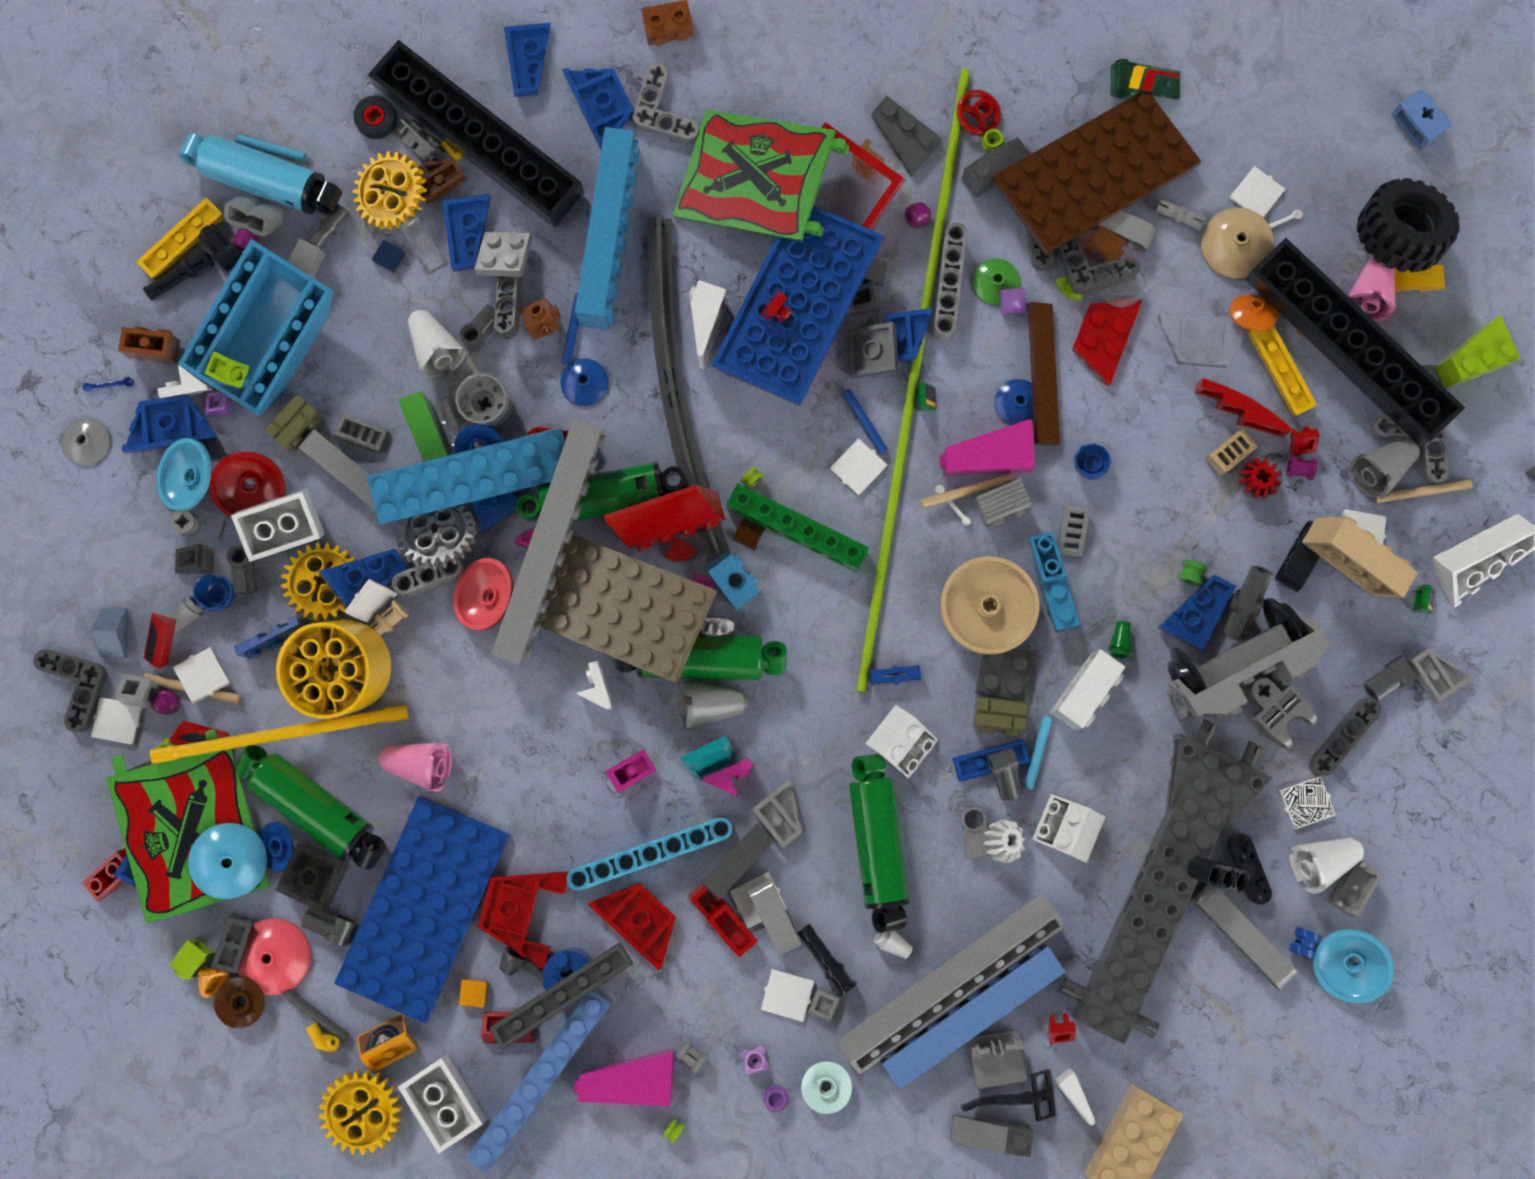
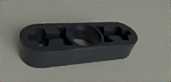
M1245 834L1232 835L1227 845L1234 865L1243 869L1247 862L1254 863L1256 872L1254 875L1249 876V881L1260 878L1261 881L1255 882L1259 889H1264V893L1261 894L1262 899L1253 894L1257 891L1255 884L1248 883L1244 890L1247 898L1252 903L1259 905L1268 903L1272 897V890L1252 839ZM1237 839L1246 842V845L1243 846V851L1246 855L1251 854V857L1239 860V857L1244 856L1240 849L1235 848V845L1238 844Z

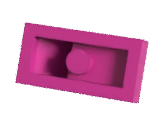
M643 749L608 769L605 773L616 791L620 793L654 773L656 768Z
M747 759L703 778L706 783L738 796L731 777L735 776L739 780L751 775L749 770L753 769L750 759Z

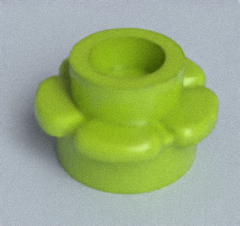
M997 129L988 130L981 137L982 147L986 151H992L1003 145L1004 137L1002 133Z

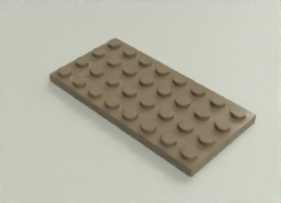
M573 534L570 543H565L562 551L565 553L564 561L561 567L557 566L554 574L557 577L556 584L552 591H548L546 600H549L546 612L544 614L540 613L537 623H540V627L677 684L717 591Z

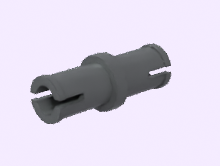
M337 204L333 213L326 220L323 219L320 222L321 226L308 242L322 248L332 235L335 236L338 233L337 229L350 215L349 212Z

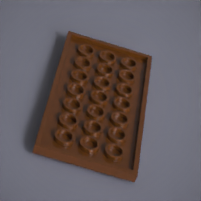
M1143 90L993 175L991 181L1046 255L1200 165L1201 160L1149 91Z

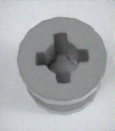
M187 510L176 511L170 518V526L173 531L183 536L195 535L201 526L198 516Z

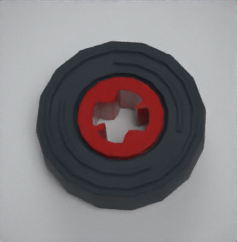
M376 95L367 96L360 100L353 113L354 123L359 132L371 139H381L390 135L397 123L396 111L392 104L384 97ZM375 113H378L380 118H376V121L373 122L370 117H374Z

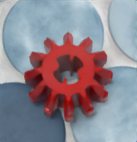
M1255 458L1252 460V463L1247 462L1244 464L1245 470L1239 472V475L1245 478L1239 481V485H1246L1247 487L1244 489V493L1247 494L1252 491V498L1254 499L1259 495L1262 499H1266L1269 494H1275L1277 492L1276 487H1279L1282 483L1277 479L1282 475V472H1275L1274 470L1277 464L1274 463L1269 466V458L1263 459L1262 462L1259 458ZM1257 476L1263 477L1264 481H1262L1261 479L1258 480Z

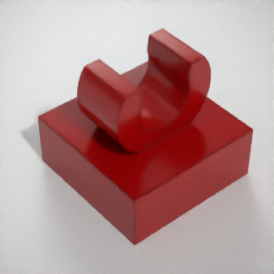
M779 291L773 296L760 316L767 321L773 316L781 322L786 320L792 312L782 305L787 297Z
M1304 426L1303 431L1296 432L1295 428L1291 429L1289 450L1292 456L1316 452L1320 438L1317 428L1310 429L1308 426Z
M1063 1013V1023H1056L1054 1016L1050 1015L1047 1033L1049 1044L1075 1040L1074 1021L1069 1022L1067 1013Z

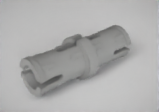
M1163 198L1155 213L1174 219V223L1179 224L1181 222L1198 231L1206 216L1186 209L1187 206L1185 205L1178 206Z

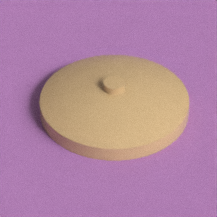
M984 556L963 563L950 575L941 593L940 614L947 632L959 645L978 654L997 655L1016 648L1031 634L1039 616V596L1032 579L1020 566L1000 557Z

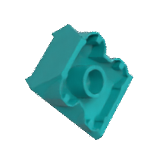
M723 736L683 755L681 760L690 775L702 780V776L727 764L733 765L735 753L727 736Z

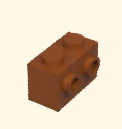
M687 0L641 8L648 45L659 46L668 41H685L689 37H694Z
M137 326L134 328L122 327L118 351L131 359L177 364L180 340L168 330L158 329L157 331H151Z

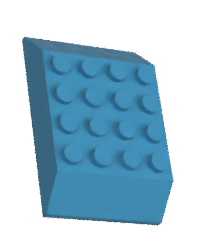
M250 239L178 365L251 412L261 415L282 397L328 319L333 290ZM213 351L249 366L241 388L222 383L204 374Z

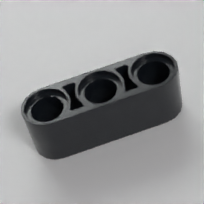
M1311 520L1300 531L1275 576L1277 582L1295 592H1299L1320 558L1318 554L1302 543L1314 523Z
M1193 857L1187 868L1189 877L1217 888L1242 892L1249 882V873L1226 862L1206 857Z

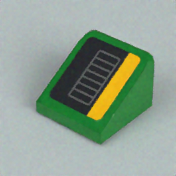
M920 382L917 387L919 411H934L937 408L936 389L926 382Z
M1426 584L1416 588L1414 611L1426 614L1432 613L1435 590L1431 585Z

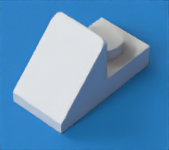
M179 365L181 383L180 381L165 383L166 387L157 388L159 398L215 391L214 387Z
M600 662L588 663L589 670H586L589 684H594L595 687L576 694L609 711L613 710L614 707Z

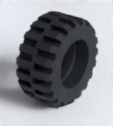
M1404 178L1402 180H1391L1376 189L1357 219V233H1360L1358 235L1361 244L1364 243L1366 252L1374 256V260L1378 263L1379 261L1383 262L1385 267L1390 269L1394 267L1397 268V271L1406 272L1409 270L1410 273L1430 269L1440 261L1457 239L1460 224L1458 213L1454 212L1455 206L1452 202H1448L1447 196L1443 192L1439 193L1436 187L1425 185V182L1420 180L1415 182L1411 178ZM1401 221H1403V222L1409 224V225L1412 226L1415 230L1410 229L1409 227L1405 226Z

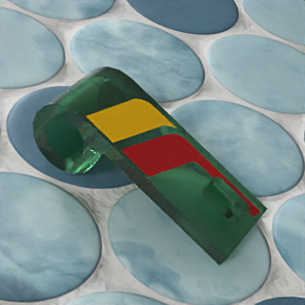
M1118 59L1110 66V95L1115 98H1127L1137 92L1178 100L1180 98V71L1129 62L1128 59Z

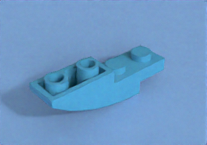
M1049 532L1029 537L1037 579L1047 614H1050L1055 633L1079 628L1081 623L1066 580L1067 573L1054 533Z

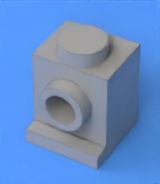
M123 675L121 683L117 686L115 697L124 705L147 708L153 711V696L161 691L162 688L150 678Z

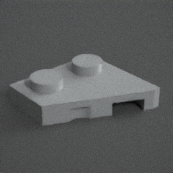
M1432 648L1425 649L1408 660V663L1418 675V680L1433 703L1442 701L1474 680L1471 674H1464L1455 668L1456 664L1442 658Z

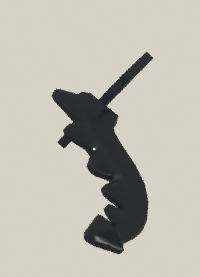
M1050 1069L1030 1074L1032 1092L1025 1091L1018 1094L981 1097L962 1104L961 1109L965 1112L983 1105L1034 1104L1036 1121L1055 1117L1056 1112ZM1044 1074L1046 1088L1038 1090L1036 1078L1038 1075ZM1048 1100L1049 1114L1041 1116L1040 1103Z

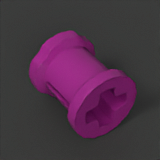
M1296 456L1289 457L1286 468L1287 477L1295 475L1307 477L1308 480L1314 479L1317 471L1316 459L1302 460L1296 459Z

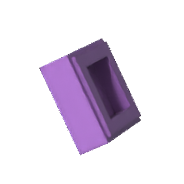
M1024 287L999 290L1002 315L1026 312Z
M219 390L206 392L205 415L216 417L231 414L232 399Z

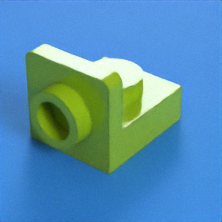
M213 351L204 374L222 383L241 388L249 366Z

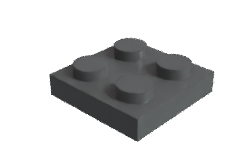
M889 322L847 329L849 369L852 378L898 372L895 323Z
M1010 650L997 655H982L975 692L1025 702L1034 654Z

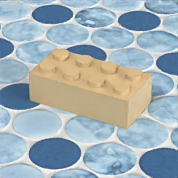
M1347 516L1316 518L1302 541L1304 545L1372 596L1404 598L1418 574L1417 571L1410 567L1411 563L1397 557L1392 553L1393 550L1389 546L1380 544L1375 540V536L1372 533L1359 528L1357 522Z
M1131 1083L1084 1175L1087 1179H1150L1184 1115L1174 1107Z

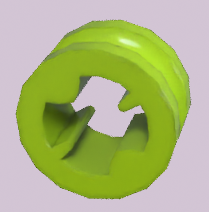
M754 466L741 478L740 482L742 484L746 483V488L751 489L762 479L764 474L762 472L758 473L757 467Z
M676 1117L662 1135L663 1138H669V1143L671 1144L675 1142L685 1127L684 1123L679 1124L677 1122L678 1119Z

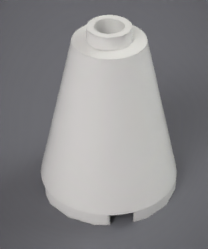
M416 310L411 313L407 323L418 367L425 377L434 378L445 375L443 371L448 368L451 371L455 370L465 358L463 347L427 310Z
M1354 838L1300 844L1292 847L1293 854L1289 855V861L1297 881L1305 883L1307 887L1304 889L1307 892L1317 894L1324 891L1362 861L1364 848Z

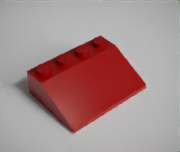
M694 485L604 515L605 521L627 547L637 549L638 552L651 549V544L660 542V544L670 543L674 541L675 536L681 534L683 537L694 535L697 533V529L705 527V530L720 526L719 522L726 520L718 492L699 485Z

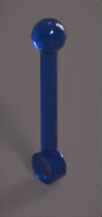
M125 377L122 381L98 384L86 382L82 388L84 391L90 392L92 389L121 385L132 387L134 380L130 377Z

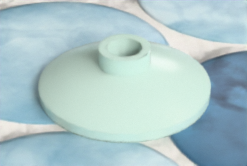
M831 1061L816 1063L803 1076L801 1083L802 1096L806 1104L818 1113L832 1114L838 1112L846 1106L851 1097L852 1082L850 1076L837 1063ZM823 1082H830L831 1088L829 1090L822 1089Z

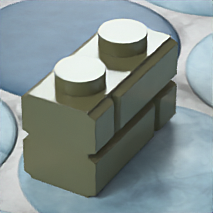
M295 394L264 431L285 449L292 452L294 449H299L298 446L304 441V437L310 431L316 430L320 426V419L323 416L300 396Z
M978 696L975 699L973 727H979L978 732L993 734V729L1003 730V735L1018 737V732H1025L1028 702Z

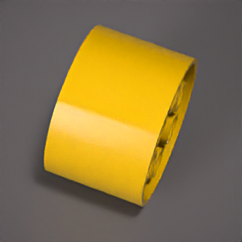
M345 619L312 623L299 628L284 642L276 664L278 685L286 701L298 712L317 719L335 718L371 706L384 693L391 675L390 654L381 636L362 622ZM331 629L330 640L327 642L325 630ZM337 641L342 645V651L337 648ZM313 642L317 645L318 648L316 654H314L311 650V645ZM356 647H359L362 654L355 657L353 654H350ZM350 663L355 666V673L349 671ZM320 665L322 666V669H321V670H322V673H321V674H320V671H319ZM333 665L338 666V671L333 670ZM351 682L363 683L362 691L351 684ZM314 686L319 689V697L313 691ZM340 686L344 690L343 697H340L337 693ZM329 699L333 701L334 706L328 704Z

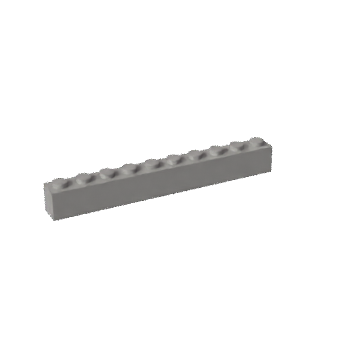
M573 418L493 646L492 656L517 665L523 664L524 660H529L532 652V647L529 646L532 637H537L541 626L540 623H537L540 613L544 614L549 603V600H546V596L549 590L552 591L557 581V577L554 576L557 566H562L565 558V553L562 552L565 543H570L574 530L570 529L573 519L578 520L582 506L579 505L582 496L585 497L590 486V483L587 482L590 472H595L598 464V459L595 458L598 449H603L607 436L603 435L605 430Z
M1043 894L1030 900L1024 907L1008 916L1003 922L990 929L985 935L969 944L964 950L948 959L946 963L927 974L925 978L914 986L909 987L900 996L888 1002L875 1014L867 1017L861 1024L838 1039L837 1043L850 1064L859 1075L1063 929L1065 925L1061 917Z

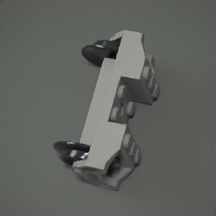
M1266 598L1263 604V612L1270 629L1196 668L1181 649L1172 648L1170 651L1171 661L1167 665L1172 680L1168 683L1169 702L1179 720L1187 717L1206 718L1214 716L1217 719L1233 716L1243 710L1242 705L1248 703L1240 686L1243 687L1255 680L1254 676L1261 672L1267 679H1270L1273 683L1278 682L1279 685L1294 680L1298 681L1309 675L1307 670L1316 666L1325 649L1332 646L1322 627L1311 618L1307 619L1304 615L1297 614L1286 603H1279L1273 598Z

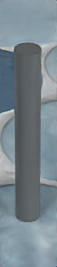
M289 989L283 997L332 1035L338 1037L340 1041L344 1042L349 1036L348 1032L294 991Z

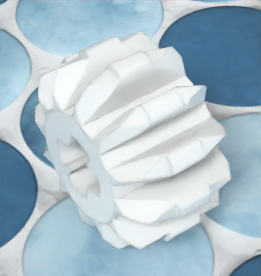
M998 820L996 823L990 824L989 831L984 833L987 841L983 844L988 846L986 853L992 855L993 860L1003 863H1010L1014 859L1021 858L1020 852L1025 850L1022 842L1026 840V838L1021 836L1023 829L1017 827V822Z

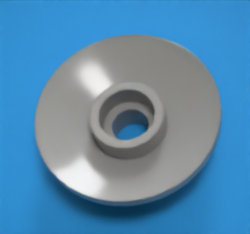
M91 418L74 421L67 427L62 437V449L66 457L75 464L89 466L100 462L107 455L111 445L108 429L101 422ZM85 436V442L80 444V439Z

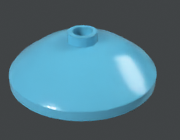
M190 438L177 440L165 451L161 458L157 471V489L162 502L172 510L186 511L193 508L202 500L209 488L212 464L208 451L202 443Z
M223 823L204 831L194 842L188 858L189 873L195 885L205 894L218 899H234L249 893L259 884L267 867V851L262 839L252 829L236 823ZM229 858L232 861V865L224 867L222 860Z
M1343 929L1327 935L1317 946L1313 959L1314 972L1321 986L1332 996L1349 1003H1367L1381 997L1391 986L1394 977L1393 959L1387 947L1375 936L1361 930ZM1357 957L1360 961L1353 962L1350 958Z

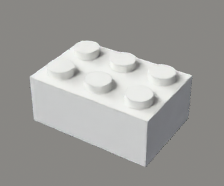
M308 488L231 515L249 562L320 539L325 534Z
M1101 649L1091 653L1049 713L1073 730L1083 729L1085 726L1088 728L1096 717L1093 714L1099 706L1103 707L1110 697L1108 691L1110 688L1116 687L1123 679L1124 674L1122 671L1125 666Z
M448 1053L398 1087L438 1154L483 1125L488 1119Z

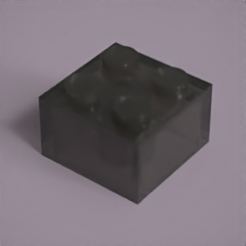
M298 843L275 891L318 911L328 910L350 863H344L338 857L310 844Z

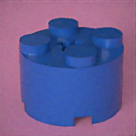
M567 948L557 952L547 961L543 970V986L545 990L567 977L564 972H567L569 969H572L574 972L593 960L591 956L579 948Z

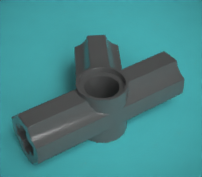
M1251 565L1242 588L1238 589L1234 598L1228 601L1226 609H1228L1230 615L1223 633L1231 639L1237 641L1244 640L1254 617L1259 616L1264 604L1263 596L1273 576L1271 571L1258 565Z

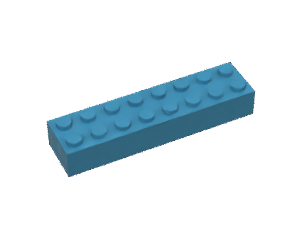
M605 127L575 307L576 317L582 327L609 330V324L614 323L615 319L613 300H617L619 294V286H616L617 277L622 275L623 264L620 263L621 254L624 255L626 250L624 231H629L630 217H627L628 209H632L634 198L631 195V188L636 186L637 172H635V164L640 163L641 150H638L639 140H635L634 131L610 127Z
M561 427L366 476L379 524L382 525L551 482L565 444Z

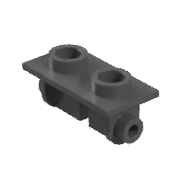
M414 119L411 121L400 120L405 126L398 128L399 138L410 148H414L418 143L419 145L414 152L425 162L436 161L437 153L445 154L446 151L440 147V141L432 135H427L423 131L424 127Z

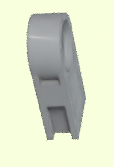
M978 807L967 808L961 815L966 857L969 859L992 856L986 853L988 846L983 844L987 841V837L984 834L988 831L986 814ZM971 810L978 811L983 818L981 826L977 829H971L965 823V816Z

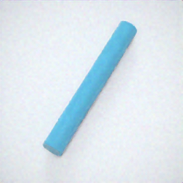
M240 134L236 136V143L301 162H305L307 157L305 152Z
M1042 717L1024 788L1034 789L1053 718Z

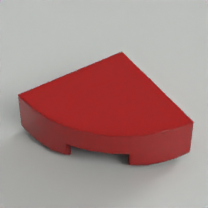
M677 537L664 558L672 562H682L693 558L698 553V550Z

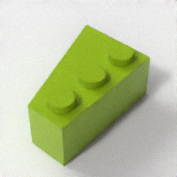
M1499 315L1483 324L1461 346L1441 361L1435 369L1443 387L1447 389L1504 368L1521 359L1502 316Z

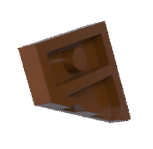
M454 158L442 159L439 162L428 161L424 162L425 165L417 166L423 171L421 177L426 179V182L421 186L426 188L427 191L421 193V196L426 199L427 205L468 180Z

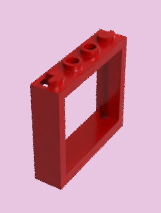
M825 122L821 128L835 130L834 139H844L846 144L849 145L848 151L892 181L862 224L863 227L872 230L906 179Z

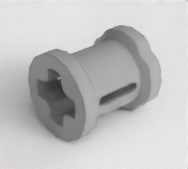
M688 1039L675 1056V1059L677 1061L682 1060L692 1068V1072L695 1074L708 1057V1054H702L691 1045V1041ZM687 1052H688L691 1056H693V1057L696 1059V1061H695L694 1059H692L689 1055H687Z

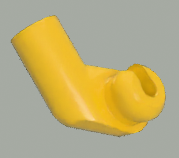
M317 1022L305 1028L317 1050L334 1052L338 1049L340 1045L338 1037L323 1034Z

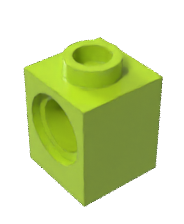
M197 938L189 939L169 966L174 969V974L179 978L191 980L198 977V970L204 969L216 952Z

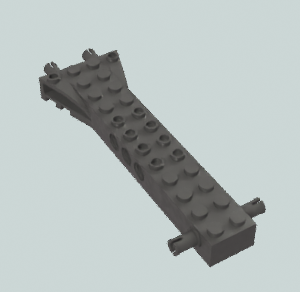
M1203 719L1195 739H1191L1183 734L1173 735L1174 750L1170 764L1172 769L1171 779L1168 783L1165 815L1087 986L1084 987L1066 977L1062 983L1072 989L1062 985L1060 987V993L1079 1001L1073 1014L1074 1019L1125 1044L1133 1028L1151 1038L1155 1037L1156 1032L1147 1028V1026L1156 1030L1159 1029L1158 1022L1140 1015L1139 1011L1197 885L1198 880L1188 876L1187 868L1189 862L1195 856L1209 858L1221 829L1263 790L1272 779V777L1257 771L1255 768L1264 747L1261 745L1257 746L1256 743L1248 741L1241 760L1236 761L1209 746L1218 725L1215 723L1211 724V721Z

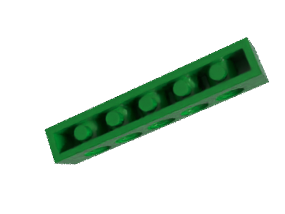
M738 483L726 504L727 510L858 573L870 548Z

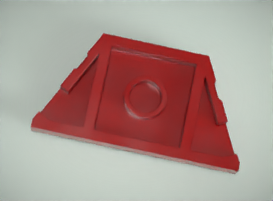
M1140 299L1090 303L1081 323L1072 350L1079 358L1085 360L1086 365L1092 371L1094 370L1107 386H1110L1142 303Z
M640 882L591 901L588 904L658 971L662 968L676 915Z

